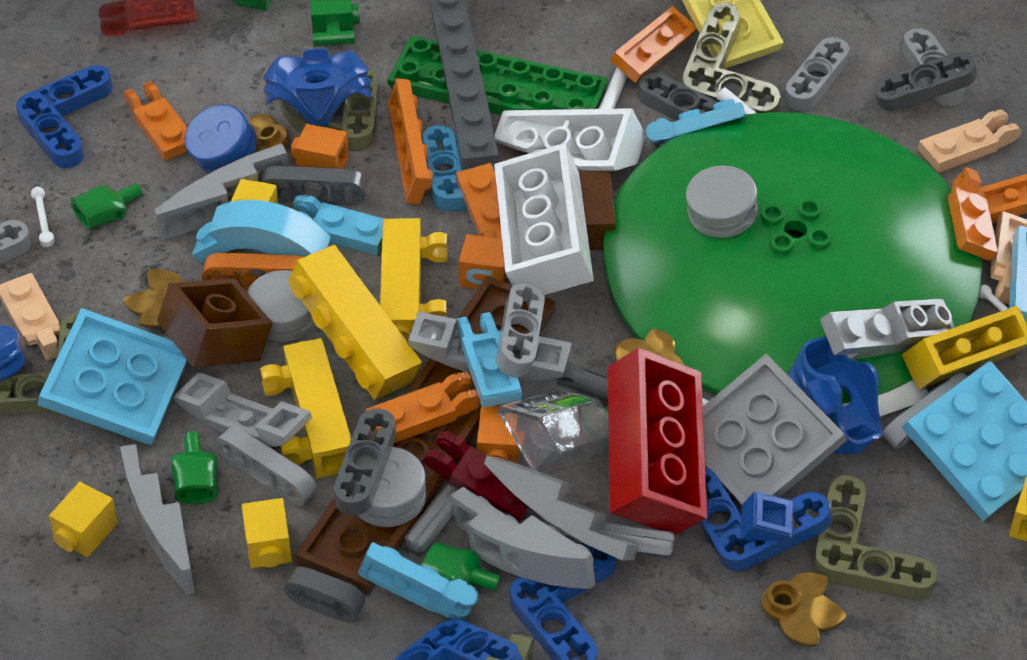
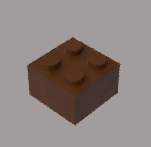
M235 278L169 283L157 319L158 324L193 367L202 368L214 365L260 361L273 324Z

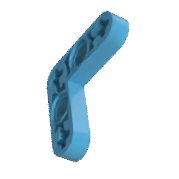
M443 125L431 126L424 131L422 140L423 144L427 145V167L433 173L431 186L433 203L438 209L444 211L465 210L467 206L456 182V173L462 171L455 135L449 127ZM436 142H441L443 150L437 151ZM440 164H448L453 167L448 171H438L435 169Z

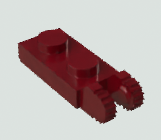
M446 430L444 432L441 431L435 442L439 449H442L448 455L438 450L429 449L423 457L427 467L447 479V483L459 490L464 487L476 496L484 497L491 506L505 515L513 516L520 522L529 506L515 496L484 464L487 456L471 446L468 448L465 441L459 436H455L454 433L447 432ZM451 457L459 461L457 466Z

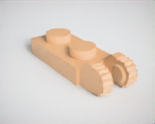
M1000 109L995 112H989L982 120L977 119L920 140L918 151L940 173L997 152L999 148L1015 142L1021 134V129L1016 123L1005 125L1009 116L1004 110Z

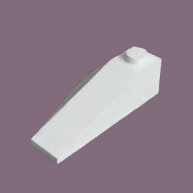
M632 108L503 111L495 132L496 143L526 153H533L566 143L577 169L582 171H616L636 165L646 138L645 132Z

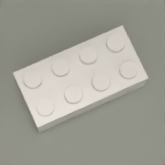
M566 143L496 163L495 174L505 272L512 286L520 282L531 283L546 295L594 281L580 176Z

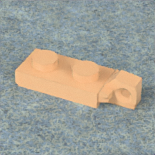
M1002 211L997 219L995 233L998 254L992 259L990 272H992L991 278L998 280L995 297L1002 303L1009 305L1013 234L1019 225L1027 227V220Z
M29 273L0 284V300L24 345L32 346L37 344L46 361L57 358L58 341L55 336L60 335V324L33 274Z

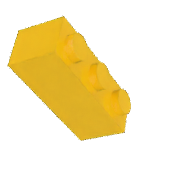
M1017 305L924 338L903 353L902 357L917 389L920 390L948 380L960 371L967 373L982 367L988 361L994 363L1013 356L1027 346V324Z

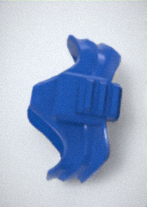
M327 48L305 49L303 51V58L286 55L279 56L270 65L263 77V80L266 82L263 90L266 95L265 105L277 99L286 101L309 124L325 127L347 97L353 94L371 97V81L367 75L369 70L364 62L352 51H344L328 56Z
M826 336L807 341L803 345L788 376L845 434L847 441L833 453H860L883 434L878 407V373L870 363L859 362L846 355H834ZM841 389L845 390L849 395L850 403L847 406H842Z

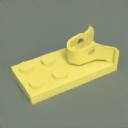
M682 0L699 33H701L710 10L715 5L723 2L731 3L738 9L741 21L740 30L723 69L782 49L784 42L760 0ZM725 15L724 19H718L720 26L718 34L722 35V28L726 21L731 22L729 15ZM716 43L706 45L712 57L719 55L722 50L721 46Z

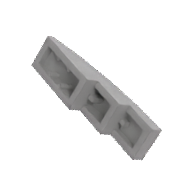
M281 143L250 154L223 166L185 187L157 207L154 212L160 240L200 229L206 223L212 222L217 206L231 202L241 179L260 182L262 172L267 167L288 166L287 152L283 144Z
M136 444L121 446L120 450L132 504L144 534L163 567L186 595L193 594L195 591L180 504L176 502L163 505L158 473L142 475Z
M486 457L484 464L515 496L545 520L582 543L622 561L635 560L640 544L602 531L607 514L569 501L574 484L501 457Z

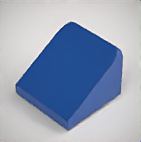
M754 491L742 505L741 539L747 541L790 540L792 538L793 501Z

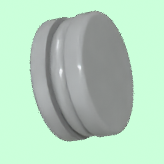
M714 166L704 169L696 174L687 186L686 202L689 221L697 231L704 235L715 238L736 236L746 231L757 217L758 204L755 182L750 175L739 168Z
M278 270L266 273L256 279L248 289L247 293L273 322L267 340L274 342L294 341L307 335L316 326L311 313L291 291L288 280L292 271Z
M392 447L373 503L366 512L358 515V517L369 524L380 527L398 526L416 517L422 510L426 500L425 471L419 459L404 449ZM363 455L358 457L354 463L360 467H370L377 460L373 456ZM356 480L350 497H354L357 492H360V485Z

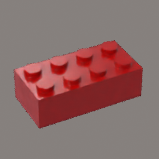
M637 348L607 367L610 514L654 529L671 531L674 535H677L707 519L701 372Z

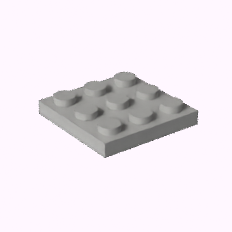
M767 354L762 356L703 406L705 467L711 469L717 475L723 487L741 506L754 491L781 497L847 441L845 434Z

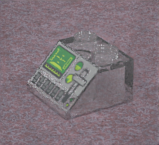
M557 389L501 405L497 409L531 469L544 474H550L594 460L609 445L608 414L597 399Z

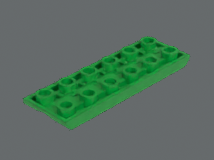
M410 36L387 79V84L393 89L396 78L410 80L413 95L450 104L437 41ZM476 50L489 112L502 115L503 111L596 109L608 84V78Z

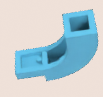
M261 200L232 201L217 206L212 222L206 223L198 231L196 236L197 243L192 256L201 264H204L205 259L213 253H227L235 249H253L266 254L299 255L305 257L327 248L331 236L313 220L289 207Z

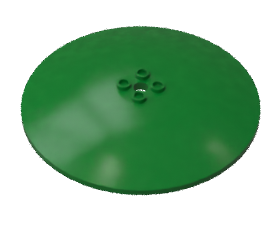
M792 112L746 114L744 119H736L681 134L665 143L649 155L622 185L613 202L615 230L605 233L603 244L607 286L613 303L635 338L645 341L648 332L653 328L668 333L675 342V354L681 358L683 365L700 371L702 389L714 395L720 393L765 354L788 375L803 345L807 341L826 336L820 318L830 312L882 309L896 301L943 299L946 307L951 312L954 327L967 324L972 319L981 287L982 262L980 257L958 249L947 198L952 189L925 161L902 145L862 126L834 118ZM714 166H732L743 170L754 180L757 188L758 213L754 223L746 231L728 238H715L700 233L692 226L687 214L686 189L691 179L704 169ZM797 230L803 233L804 236L792 238L785 232ZM907 350L881 356L854 359L859 362L870 363L874 367L879 378L878 395L892 391L913 380L902 357V354ZM841 389L842 404L850 403L849 395L845 390Z

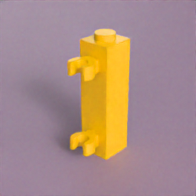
M421 218L383 219L380 306L408 342L418 311L447 317L445 300L435 299L426 304H421L422 258H428L433 262L447 261V233L435 232L427 237H421Z
M322 338L283 346L285 366L269 364L260 368L265 396H274L286 388H291L296 407L310 411L313 418L302 427L303 438L293 436L286 444L280 446L281 455L298 466L306 460H311L316 479L336 475L341 468L351 436Z

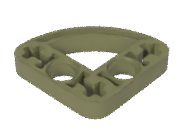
M368 68L369 72L367 73L371 81V97L360 94H353L344 100L342 126L331 123L325 126L326 128L347 132L349 150H364L369 148L375 140L379 85L378 75L371 68ZM278 99L285 119L301 134L305 125L309 123L289 103ZM357 105H366L369 107L365 111L352 110V108ZM356 125H362V130L359 134H356Z

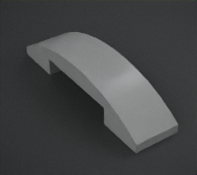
M418 311L408 339V346L437 362L470 373L462 350L458 330L456 329V319ZM539 336L536 357L527 375L517 377L518 380L544 381L563 378L572 343ZM513 349V357L518 359L520 349Z
M200 372L173 396L175 403L214 430L223 434L229 427L236 426L268 447L286 444L313 418L310 411L282 401L273 409L231 394L226 381Z

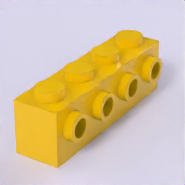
M335 244L298 259L288 280L291 291L311 313L316 326L322 329L333 343L338 356L344 359L355 373L359 385L366 389L375 401L412 384L422 361L414 350L408 346L406 339Z

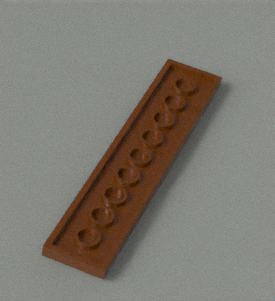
M487 276L458 318L466 317L471 325L472 332L483 334L480 327V316L483 313L490 312L497 331H501L505 304L512 285ZM545 298L539 335L555 313V301ZM526 301L522 302L521 309L523 310L528 309ZM511 325L512 328L519 333H530L529 330L522 325ZM430 358L406 394L438 382L441 384L448 376L465 371L452 368ZM472 383L473 386L469 390H476L474 383ZM481 406L474 411H470V413L457 417L456 421L394 443L393 447L404 449L416 456L422 463L425 471L426 500L422 510L416 517L398 526H375L365 522L358 515H347L339 511L334 497L295 553L296 564L348 582L361 592L370 595L376 584L360 577L358 571L371 543L374 542L382 547L386 546L399 551L405 542V535L424 513L445 481L444 477L427 467L423 457L429 449L438 450L448 455L445 451L439 449L435 442L441 431L444 432L446 430L447 432L454 433L455 436L462 438L468 445L479 429ZM451 457V458L453 459V461L455 462V464H456V462H457L458 460H456V459H454L453 457Z

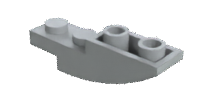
M943 299L896 301L882 309L830 312L820 318L833 354H847L851 359L868 358L910 349L924 338L955 328L951 312L946 307Z
M464 487L451 495L456 526L468 533L471 550L475 551L480 559L508 573L548 585L590 589L595 585L592 554L585 546L575 544L563 536L554 526L546 525L533 515L519 524L513 516L505 515L491 506L487 499L482 496H476Z

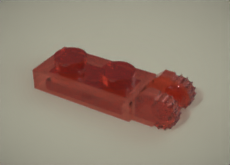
M121 0L103 3L98 8L99 17L102 19L100 29L108 37L123 35L127 30L149 29L196 22L193 0Z

